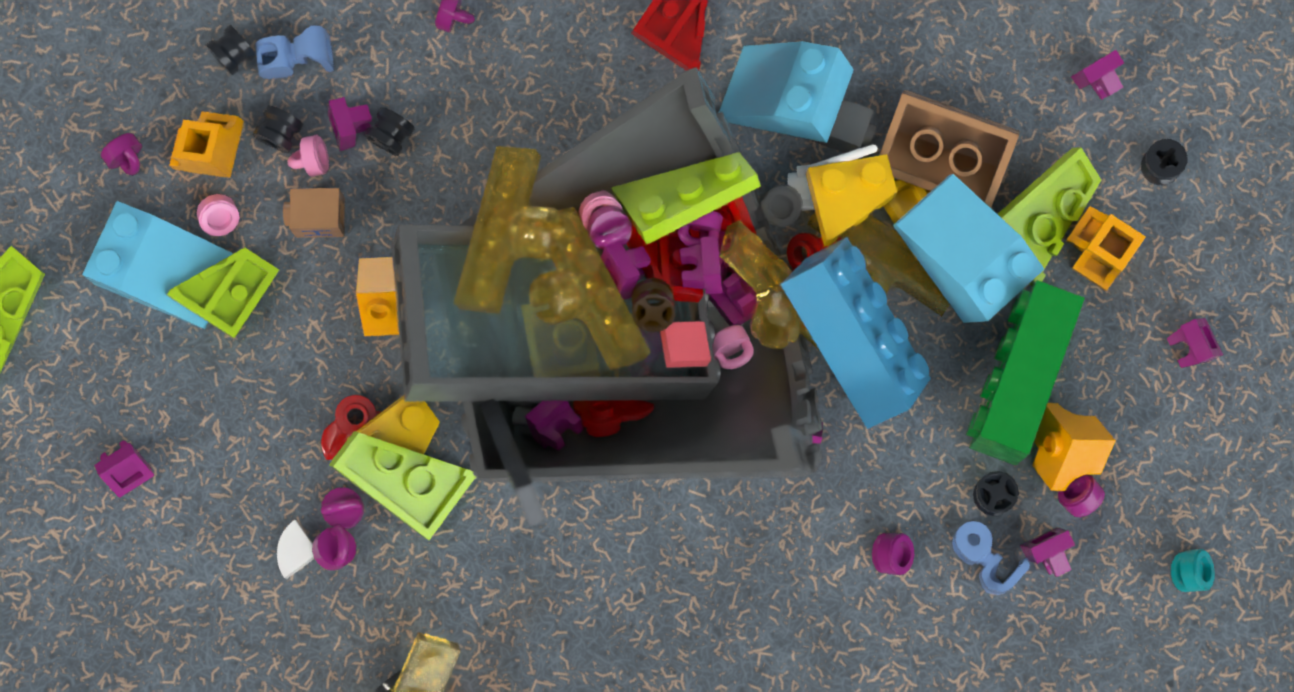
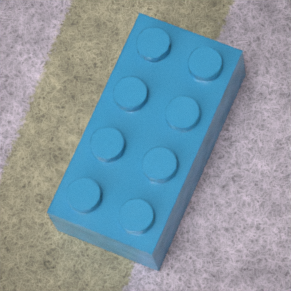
M845 237L807 257L780 285L864 425L869 429L909 410L931 378L926 360L919 353L916 354L908 340V332L904 323L899 318H895L888 307L885 291L879 283L872 280L866 270V262L862 252L856 246H852L849 239Z

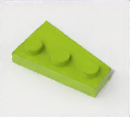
M1081 147L1071 148L1003 208L998 215L1024 239L1045 269L1051 257L1059 254L1064 245L1061 240L1071 223L1078 221L1100 184L1101 178ZM1042 271L1029 284L1033 286L1036 280L1042 282L1046 275Z
M737 152L611 187L629 220L645 243L649 244L761 187L757 173L741 153Z
M12 246L0 257V373L45 276L40 269Z
M356 431L352 433L329 464V466L427 540L432 538L476 478L471 470Z

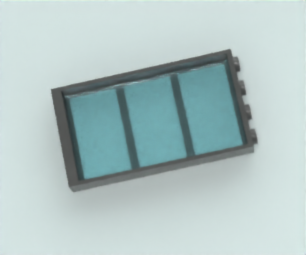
M398 225L391 246L405 402L488 401L491 399L495 401L705 400L719 383L721 370L719 361L714 359L712 344L714 342L715 330L712 321H708L706 307L709 295L705 294V289H703L704 296L699 303L674 301L675 317L673 322L704 321L711 361L707 366L666 368L660 332H648L639 328L633 321L631 298L616 303L597 273L596 268L603 250L593 243L586 228ZM627 244L623 246L626 251L630 250ZM644 276V278H643L642 280L638 281L637 284H638L639 282L645 280L646 277ZM648 300L650 303L658 304L660 300Z

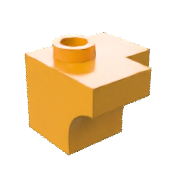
M201 111L197 121L183 119L181 128H178L169 166L179 171L230 178L244 121L234 115Z
M1089 206L1066 239V242L1082 251V254L1071 269L1104 291H1107L1116 277L1124 270L1146 236L1114 215L1104 214Z
M359 258L356 297L364 336L399 335L393 258Z
M1047 403L1034 439V443L1039 450L1032 466L1051 491H1065L1068 485L1080 476L1088 474L1101 475L1116 440L1096 416L1077 415L1067 411L1058 403Z

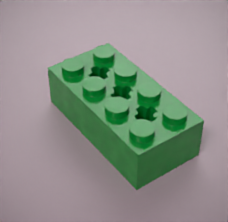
M1036 280L1029 291L1022 289L1019 298L1015 299L1007 319L1008 322L1014 324L1013 328H1008L1005 336L1001 337L993 359L1000 361L999 366H994L991 374L987 375L980 393V397L986 399L985 405H980L977 413H973L966 431V435L972 437L970 449L1014 466L1029 455L1085 300L1084 297Z

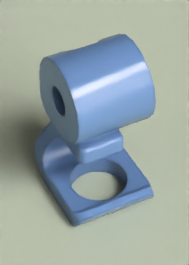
M309 26L302 34L294 38V43H291L283 35L262 38L255 43L258 74L262 78L289 77L293 74L295 64H307V57L321 63L327 72L334 71L330 36L321 26Z
M966 522L958 528L953 536L952 546L954 552L968 565L981 564L983 566L979 573V580L985 592L994 595L1004 594L1030 568L1028 559H1022L1018 567L1001 583L995 575L1000 560L1003 557L998 553L994 555L991 552L993 539L991 531L981 522Z

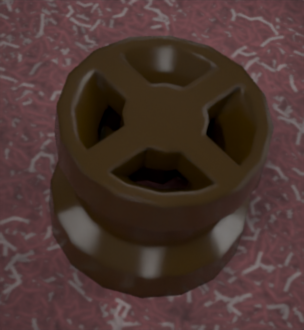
M656 278L645 279L639 282L633 288L631 294L633 321L643 331L660 332L668 328L673 323L675 317L672 288L665 281ZM648 300H660L658 304L650 303Z

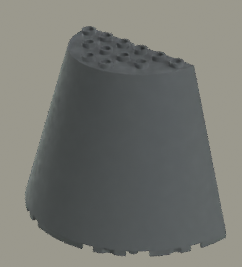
M693 68L679 75L458 226L585 228L580 220L579 210L583 200L592 193L605 190L614 196L611 187L740 152L742 156L743 154L731 133L723 112L716 113L713 103L715 97L698 69ZM756 190L742 196L759 238L755 253L744 252L745 262L742 270L767 301V308L742 325L754 348V354L750 361L742 367L732 370L720 367L719 383L705 400H640L653 403L654 410L642 419L621 422V429L613 435L605 437L592 436L588 434L587 427L583 424V430L578 435L571 429H567L561 434L565 446L559 451L549 445L544 449L533 439L532 435L520 434L521 425H514L512 423L514 412L506 401H497L532 482L804 477L818 471V464H821L823 450L820 443H813L812 434L822 430V423L818 409L816 388L809 390L808 375L813 374V369L800 317L780 285L787 276L782 277L781 265L777 259L781 254L772 234L770 224L762 214L761 203ZM434 255L435 259L431 261V267L436 280L440 283L442 297L439 298V308L444 319L448 322L450 333L446 337V344L451 357L454 360L459 359L460 369L457 370L454 378L507 377L495 257L486 255ZM509 256L522 377L532 376L520 307L587 296L588 289L583 257ZM728 272L725 279H727L734 273ZM644 276V278H643L642 280L638 281L637 284H638L639 282L645 280L646 277ZM601 279L603 298L614 346L623 330L635 325L632 317L631 298L616 303ZM648 300L650 303L658 304L660 300ZM674 301L675 317L673 322H679L677 303ZM643 331V333H644L645 335H647L648 333H650V332H648V331ZM663 347L659 348L661 353L657 355L659 359L650 372L644 376L687 377L686 367L666 368ZM741 349L726 359H734L740 356L744 350ZM615 352L618 377H631ZM463 401L465 413L462 414L461 421L466 435L471 440L473 453L469 456V462L474 476L481 481L489 483L510 482L479 405L486 401ZM568 401L570 407L573 409L574 401Z

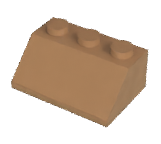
M904 89L880 155H888L893 177L932 191L946 177L954 174L991 208L1019 138V130Z

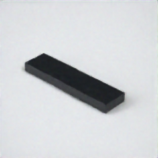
M491 399L479 404L529 527L544 522L545 514L535 487L498 402Z

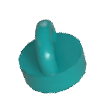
M1204 549L1187 550L1178 553L1171 563L1172 583L1181 592L1209 590L1215 579L1214 564L1209 553Z

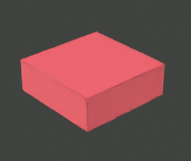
M704 321L673 322L668 328L660 331L666 368L702 367L710 363L711 355Z

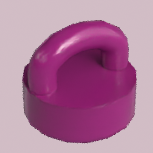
M442 0L436 16L435 26L439 30L450 33L455 21L472 24L475 21V16L460 9L462 0Z
M124 133L110 141L102 149L100 157L109 169H115L120 166L126 174L134 176L140 170L137 153L140 152L142 144L133 133Z
M605 206L599 208L591 215L588 220L587 230L593 243L598 248L604 250L605 246L618 241L624 246L631 237L632 224L621 209L614 206Z
M712 211L678 228V236L687 246L701 244L700 239L694 238L688 233L689 229L709 232L708 237L718 236L719 238L723 217L720 213Z
M1090 474L1080 476L1072 481L1065 491H1058L1059 503L1074 517H1084L1093 513L1102 504L1105 497L1103 488Z
M338 487L331 490L324 497L321 503V513L324 520L330 526L342 525L345 529H350L361 521L364 514V504L361 497L354 490Z
M335 525L325 529L316 536L312 545V553L320 566L327 570L335 571L342 569L353 560L356 555L357 546L350 532L345 530L342 525Z
M893 532L878 535L872 548V562L875 569L880 573L889 575H904L910 570L914 560V546L909 536L904 533Z

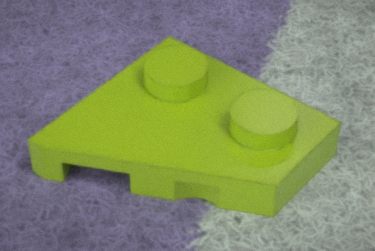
M243 248L170 289L166 296L230 337L235 338L279 272V269L247 248Z

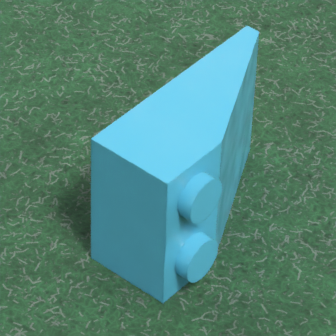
M803 41L743 46L719 112H723L728 123L827 143L854 69L841 50L836 47Z
M954 174L946 177L893 225L963 323L989 321L1044 270L1024 239Z
M117 201L82 275L98 287L205 329L208 324L207 321L172 300L166 294L170 289L234 253L154 215Z

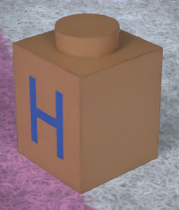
M339 188L290 189V202H284L283 205L284 225L289 226V229L296 238L344 237L345 197Z

